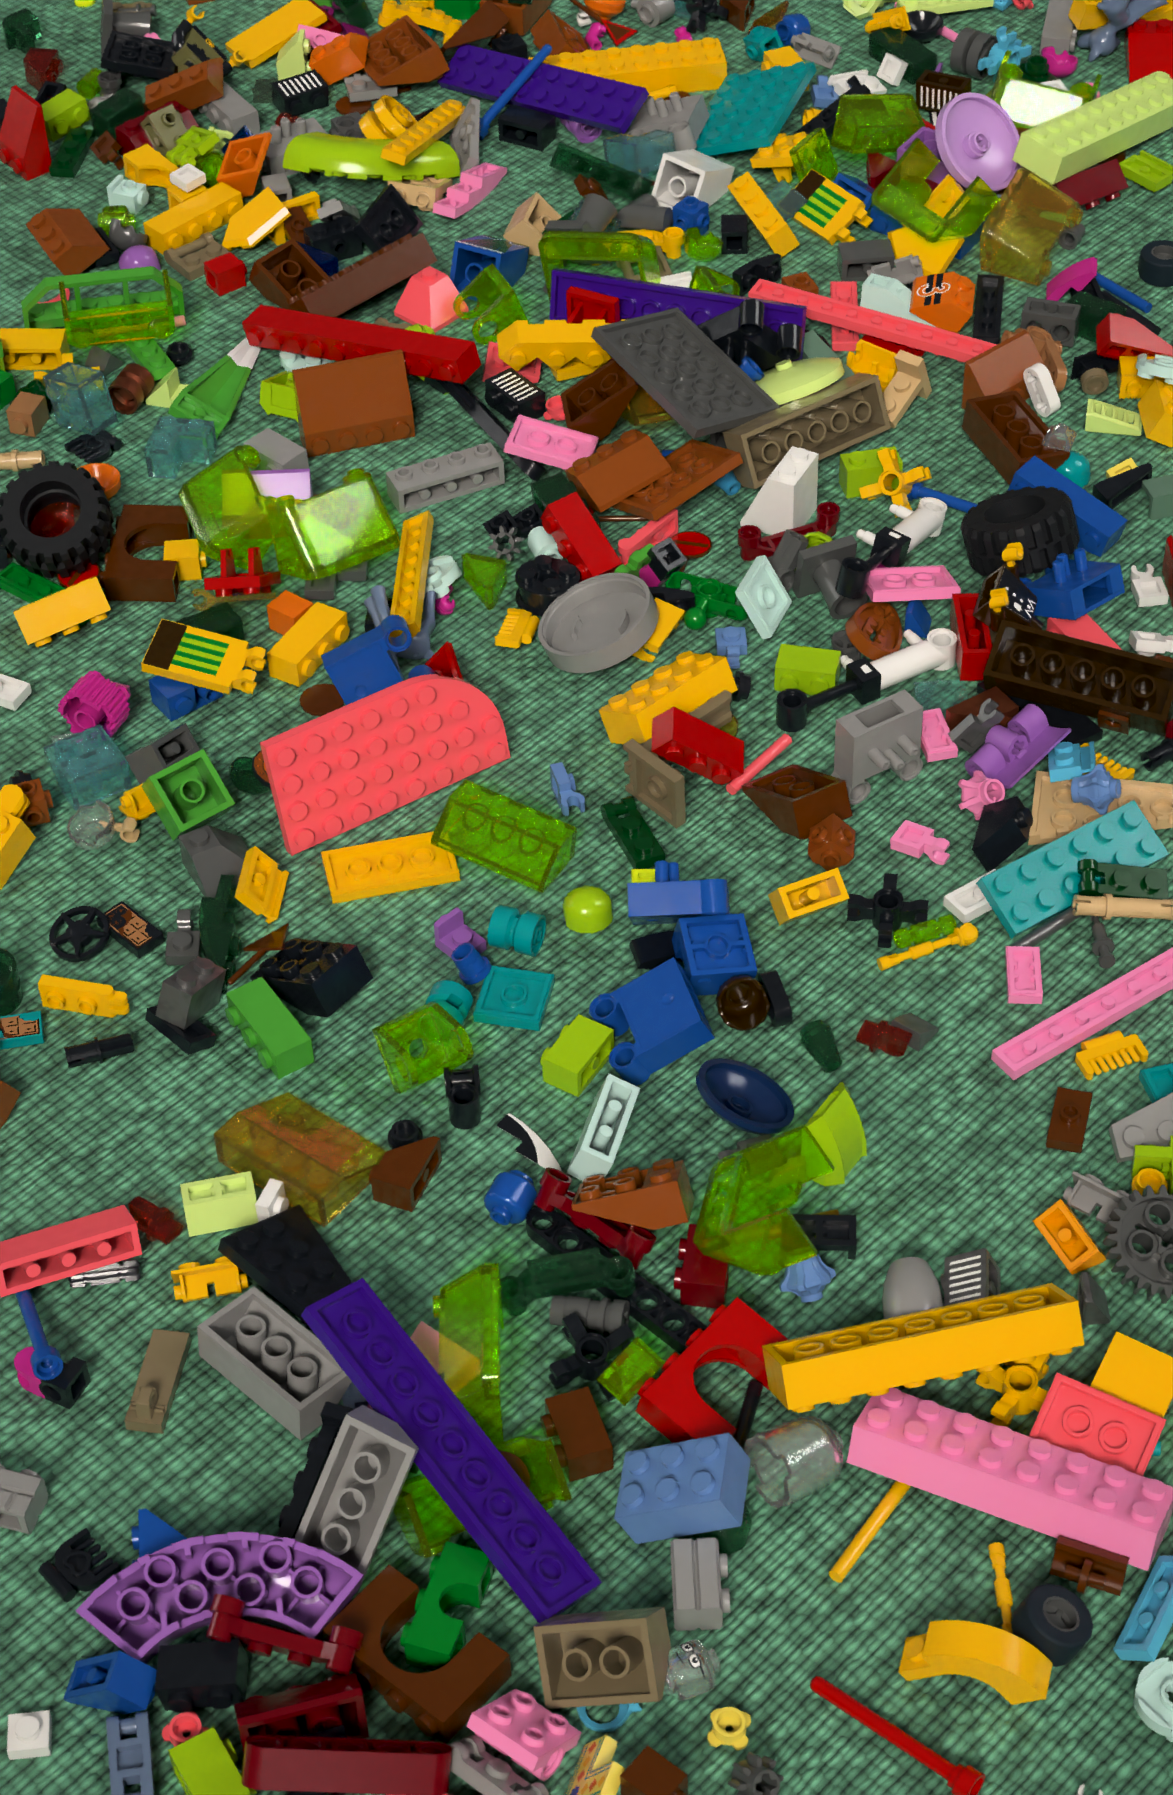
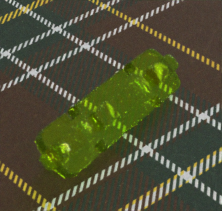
M947 914L938 917L939 921L931 919L910 925L909 930H907V927L900 928L893 932V941L898 949L912 946V942L917 945L940 938V934L947 936L952 934L954 928H956V920H954L952 915Z

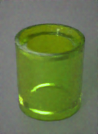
M92 68L77 82L76 88L81 96L90 100L101 91L102 88L99 86L97 79L98 75L102 72L101 70Z

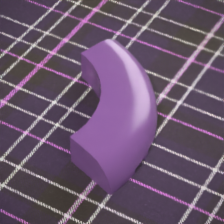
M227 1532V1534H215L204 1537L202 1535L172 1543L171 1546L138 1558V1561L116 1575H112L94 1590L78 1607L76 1612L125 1654L147 1664L159 1653V1646L168 1645L179 1637L210 1624L213 1613L209 1610L214 1594L227 1595L244 1601L246 1604L241 1618L243 1620L271 1624L294 1634L320 1640L323 1637L322 1630L349 1604L363 1582L364 1575L343 1560L322 1549L287 1537L281 1538L254 1532Z

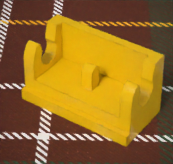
M860 339L856 343V354L851 351L848 352L846 365L855 374L878 375L883 393L898 371L894 358L897 354Z
M658 598L654 599L659 610L657 626L648 641L631 655L650 663L656 657L646 653L643 648L648 649L650 652L658 653L673 629H677L679 626L678 622L683 619L685 610Z

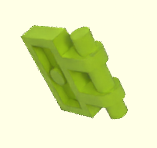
M192 126L175 141L177 145L166 153V158L180 167L188 163L195 166V157L211 153L215 148L214 145L220 139L214 131Z

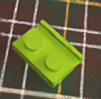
M1141 150L1138 156L1134 154L1119 162L1123 175L1128 180L1142 185L1147 190L1157 192L1172 183L1173 166L1144 150Z

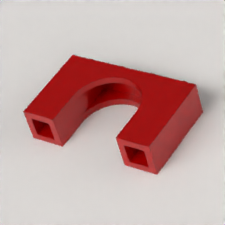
M738 1297L728 1307L724 1304L720 1305L709 1319L711 1324L704 1331L698 1328L687 1340L685 1345L688 1348L681 1355L677 1352L673 1353L662 1367L664 1372L657 1379L651 1376L637 1393L641 1398L635 1411L672 1443L730 1433L734 1437L737 1430L712 1409L698 1394L693 1374L700 1367L713 1362L731 1363L747 1371L769 1390L762 1346L789 1339Z

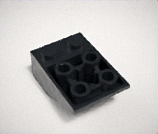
M299 938L287 941L284 944L283 950L274 957L263 961L259 965L260 969L250 976L252 981L263 977L279 998L307 1015L320 1017L331 1016L373 979L357 945L303 940Z

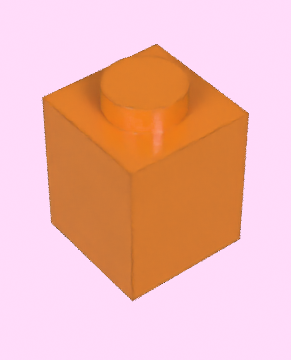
M285 590L267 605L269 628L285 635L313 606V603Z

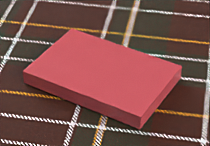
M1057 1372L1029 1437L1045 1440L1052 1445L1085 1454L1089 1458L1109 1465L1120 1466L1126 1471L1144 1476L1166 1424V1419Z

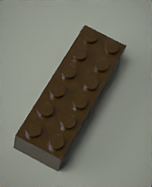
M1006 620L1001 621L983 673L985 689L989 690L997 686L1004 694L1097 719L1098 711L1103 710L1128 717L1129 727L1162 736L1166 735L1167 723L1171 720L1173 714V663ZM1106 719L1112 723L1120 724L1117 721Z

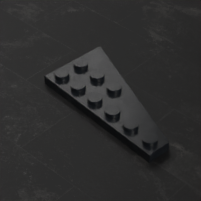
M300 1204L223 1237L220 1240L218 1251L305 1324L307 1323L301 1317V1314L307 1306L352 1283Z

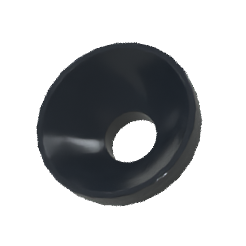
M918 10L908 12L911 30L903 31L902 33L913 41L914 44L930 43L941 34L944 24L943 18L931 11Z

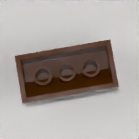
M1017 391L973 398L966 401L962 429L1009 485L1015 472L1034 455L1055 470L1069 458L1070 452Z

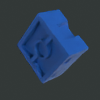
M744 913L678 918L671 939L675 957L681 958L683 961L684 971L687 973L697 996L717 994L719 987L734 976L744 974L755 979L758 970Z

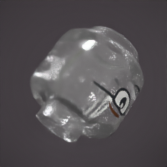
M696 1639L672 1647L668 1653V1668L664 1692L668 1696L673 1694L678 1700L685 1701L714 1689L716 1684L715 1673L721 1671L720 1662L714 1649H706Z

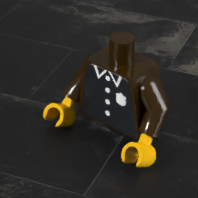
M1020 542L1007 544L1006 549L1002 552V559L1005 563L984 579L973 612L975 618L989 626L995 633L998 632L1002 620L1038 629L1043 628V623L1033 616L1038 600L1019 578V564L1016 561L1022 560L1024 554L1023 546Z

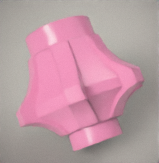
M974 771L973 777L969 780H959L958 786L962 789V802L958 805L960 809L966 808L975 816V821H980L984 805L1004 800V785L997 779L987 778L982 771Z

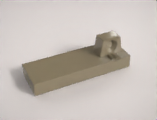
M153 1329L124 1420L126 1430L164 1433L190 1349V1333Z

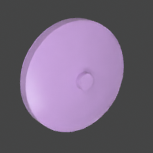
M974 92L960 94L942 107L935 127L936 144L945 167L954 179L965 188L979 194H994L1012 184L1021 168L1020 164L1012 160L1020 137L1007 112L993 99Z

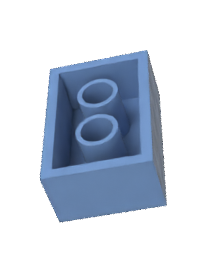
M730 1433L625 1452L614 1519L636 1544L742 1526L751 1459Z

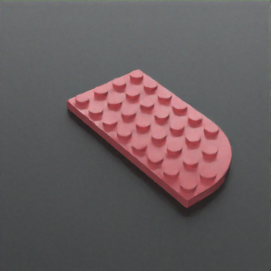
M438 674L421 675L401 681L260 742L285 848L291 856L511 758L503 720L488 696L463 679L441 677Z

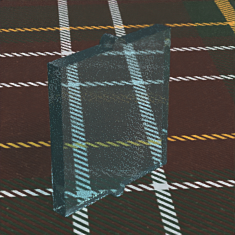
M783 180L769 192L765 193L785 222L790 217H794V214L808 202L803 195Z
M936 679V681L913 683L915 699L923 706V711L940 708L944 718L946 717V709L968 699L964 681H942L941 679Z

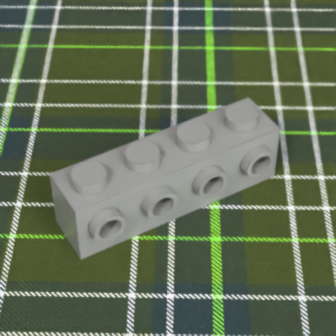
M489 442L434 459H427L406 467H399L396 470L386 472L387 494L400 514L504 484V460L492 443Z

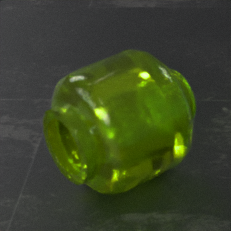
M105 206L102 209V213H98V227H102L108 237L112 218L119 219L123 227L132 225L136 229L135 214H130L127 206Z

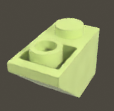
M300 29L279 50L276 62L278 81L311 71L309 67L310 60H308L311 46L310 39H306L305 29Z

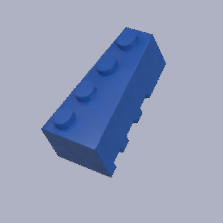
M1035 455L1015 472L1008 491L1013 489L1019 490L1023 487L1036 488L1037 486H1045L1046 488L1054 487L1062 490L1069 496L1072 501L1080 535L1078 548H1084L1085 551L1101 557L1120 539L1128 521L1126 518Z

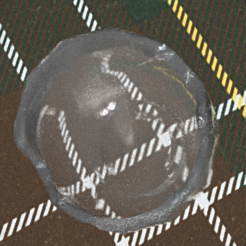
M97 800L94 806L81 805L76 814L70 818L66 829L74 845L84 850H97L111 842L116 831V823L111 808L102 801Z

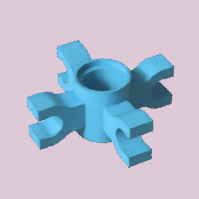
M1002 26L996 30L998 43L993 45L988 57L978 60V70L982 71L988 68V75H993V82L998 83L1003 80V87L1007 89L1013 85L1011 72L1018 68L1021 58L1031 55L1032 46L1028 44L1021 47L1022 41L1016 40L1017 32L1012 31L1006 34L1007 27Z

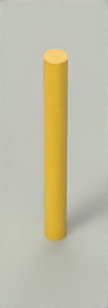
M899 1481L894 1482L829 1571V1576L834 1581L841 1583L910 1489V1485Z

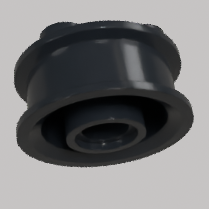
M539 555L535 560L524 563L515 573V582L519 587L515 594L518 607L531 612L532 615L542 617L549 605L558 596L563 595L568 591L567 589L580 582L579 570L575 565L567 561L551 558L548 555Z

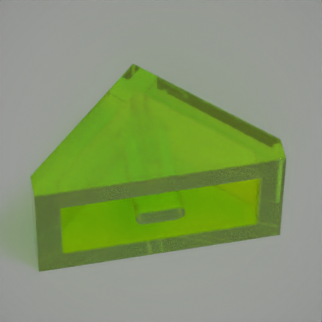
M470 553L462 554L463 578L488 610L494 609L507 585L506 560Z
M637 1336L597 1380L625 1406L651 1376H656L665 1364V1361Z

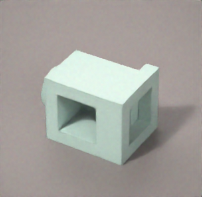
M118 174L106 187L109 206H113L115 210L118 208L119 211L127 212L123 210L126 208H122L127 206L130 214L137 215L148 203L149 193L146 184L133 180H124L121 174Z

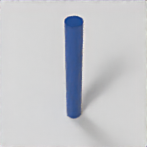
M1097 272L1095 278L1100 287L1144 313L1151 311V303Z

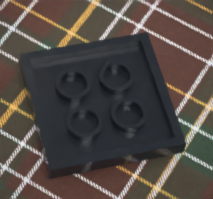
M112 31L101 58L100 68L107 69L111 73L125 72L130 73L134 77L147 76L159 81L175 74L177 65L171 59L174 53L171 41Z

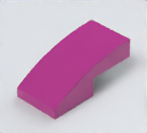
M1094 257L1084 259L1057 274L1047 283L1046 299L1058 301L1071 287L1081 292L1097 275V259Z

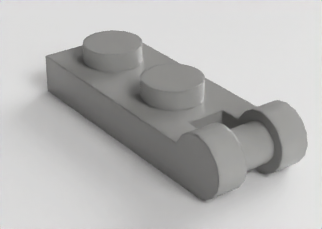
M337 199L324 202L322 204L323 207L316 210L319 219L323 222L349 215L355 221L360 219L355 205L349 206L341 200L337 201Z

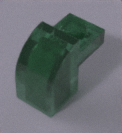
M27 8L8 15L2 22L7 49L17 48L28 57L37 54L35 41L42 38L38 17Z

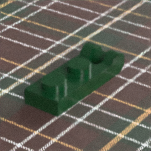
M632 796L622 798L620 803L612 804L609 802L601 805V814L605 823L634 869H647L654 867L656 861H665V852L638 811ZM624 814H625V816H626V817L621 818V819L618 818V816H621V815H624Z
M1083 859L1077 863L1078 874L1081 875L1082 881L1078 884L1079 895L1104 896V893L1112 894L1113 897L1169 899L1167 869L1098 863L1093 859ZM1095 877H1100V884L1095 881Z

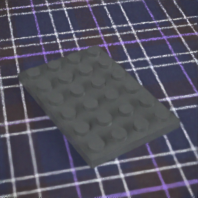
M679 308L602 325L593 329L591 337L694 439L738 427L780 407Z

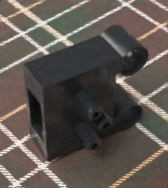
M744 300L740 306L697 325L738 366L742 363L741 360L748 356L764 371L775 366L778 362L788 359L796 360L801 356L802 328L796 324L786 323L779 326L778 332H775L764 325L765 305L759 300Z

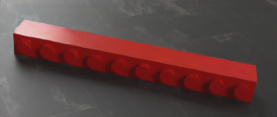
M260 305L242 322L247 340L251 346L334 361H343L402 349L406 374L463 384L481 366L475 342L266 305Z

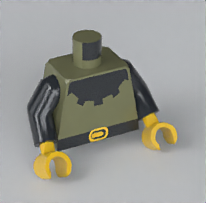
M194 5L187 10V19H183L172 34L174 53L171 59L178 66V72L206 60L221 57L223 59L224 78L233 71L232 67H240L247 59V56L243 60L237 59L236 54L241 50L238 48L232 53L230 60L226 61L227 57L196 25H192L193 22H197L205 15V12L202 11L196 16L194 8L197 5Z

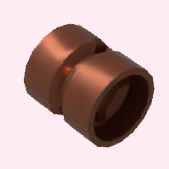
M132 363L126 365L107 388L105 394L107 402L115 411L121 414H133L154 389V378L145 367L139 364Z

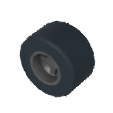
M1157 240L1143 246L1140 252L1138 272L1139 277L1144 282L1158 287L1173 286V241Z
M1044 1584L1036 1586L1014 1611L1011 1627L1014 1635L1032 1644L1053 1663L1052 1666L1058 1667L1068 1664L1089 1641L1093 1630V1623L1089 1610L1076 1594L1059 1585Z

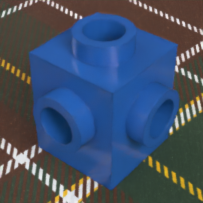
M686 196L673 206V227L681 228L684 231L685 239L694 242L709 230L708 203L695 197Z

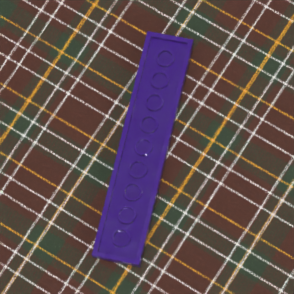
M467 44L458 48L448 64L450 70L445 72L443 77L438 79L437 82L445 89L497 101L531 60ZM542 63L507 104L555 115L558 118L625 134L649 96V93L644 87Z
M560 268L552 270L549 320L567 321L566 291L570 286L619 298L620 321L621 319H632L679 308L697 326L740 306L744 300L755 299L765 305L764 325L775 332H778L779 326L786 323L796 324L802 328L801 356L791 361L803 359L807 306Z
M363 1278L305 1308L301 1317L373 1410L397 1422L419 1449L414 1463L538 1623L561 1614L594 1592L602 1584V1581Z

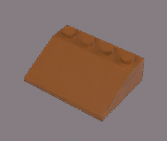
M407 15L368 37L365 68L362 70L377 86L430 82L440 79L445 72L450 70L439 45Z
M402 349L292 370L300 440L303 448L307 449L308 458L415 437L414 415Z

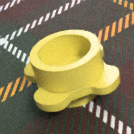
M723 1707L713 1710L710 1714V1720L713 1722L712 1730L707 1734L709 1744L713 1747H719L720 1745L733 1746L736 1750L746 1748L748 1745L746 1729L751 1725L750 1715L735 1707ZM732 1727L733 1730L731 1732H728L725 1730V1728Z

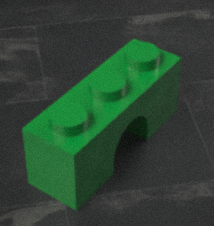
M446 1541L441 1555L434 1556L429 1570V1578L431 1579L426 1589H420L415 1602L416 1614L412 1622H406L401 1634L400 1645L404 1646L406 1664L434 1671L450 1662L465 1646L464 1621L449 1617L445 1613L457 1605H469L480 1609L494 1576L493 1564L483 1551Z

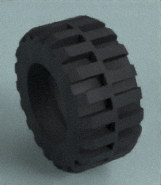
M49 461L46 466L38 463L33 465L34 469L28 472L25 469L18 473L19 478L16 481L12 479L6 485L8 492H3L0 496V535L16 562L22 567H27L28 571L34 574H39L41 571L44 577L54 578L55 574H60L61 578L70 577V572L77 570L79 574L86 570L85 565L88 563L94 565L99 560V552L105 553L109 547L106 539H111L114 531L112 527L114 517L111 506L97 479L91 477L89 471L82 467L77 470L75 464L64 462V465L61 466L58 461ZM56 502H69L81 508L76 524L66 533L50 538L40 537L31 533L33 519L44 507Z
M1023 487L1019 490L1006 491L1007 493L1000 495L996 494L988 500L979 502L978 506L972 507L968 514H965L961 523V531L970 566L982 576H989L1004 565L1005 561L1002 559V552L1006 549L1008 543L1020 542L1023 546V559L1016 562L1019 564V577H1024L1026 574H1036L1042 572L1043 569L1052 568V562L1056 560V556L1060 553H1066L1069 557V554H1073L1080 540L1072 501L1065 492L1054 487Z

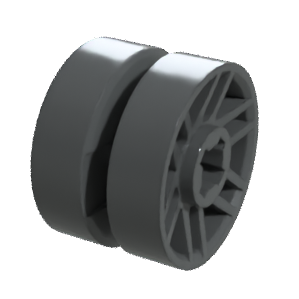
M969 27L961 30L951 50L950 66L952 70L968 74L980 80L987 77L988 68L982 71L978 70V60L988 57L993 45L998 43L997 37L985 32L981 33Z

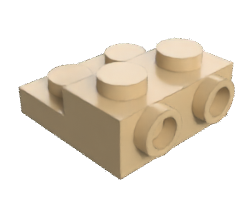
M434 176L423 177V180H389L388 185L392 184L409 206H417L421 211H433L434 202L443 199L444 193L447 192V187L452 186L453 179H435Z

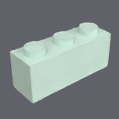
M608 1073L594 1098L566 1174L582 1181L594 1175L601 1174L604 1175V1178L606 1177L614 1163L640 1091L639 1087Z

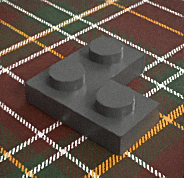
M310 553L304 588L305 599L334 600L337 581H367L369 568L368 553Z

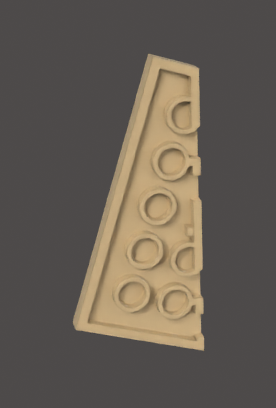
M1036 770L1032 805L1033 824L1029 832L1028 845L1051 843L1103 815H1100L1094 808L1088 805L1073 802L1071 796L1072 779L1050 782L1049 772ZM1119 779L1121 782V796L1111 802L1107 813L1135 800L1153 830L1173 828V784Z

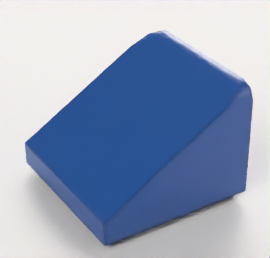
M911 600L908 602L904 631L910 629L919 637L927 638L932 622L931 616L921 600Z

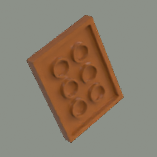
M691 439L664 457L671 466L672 472L613 505L612 508L655 522L744 462L739 452Z

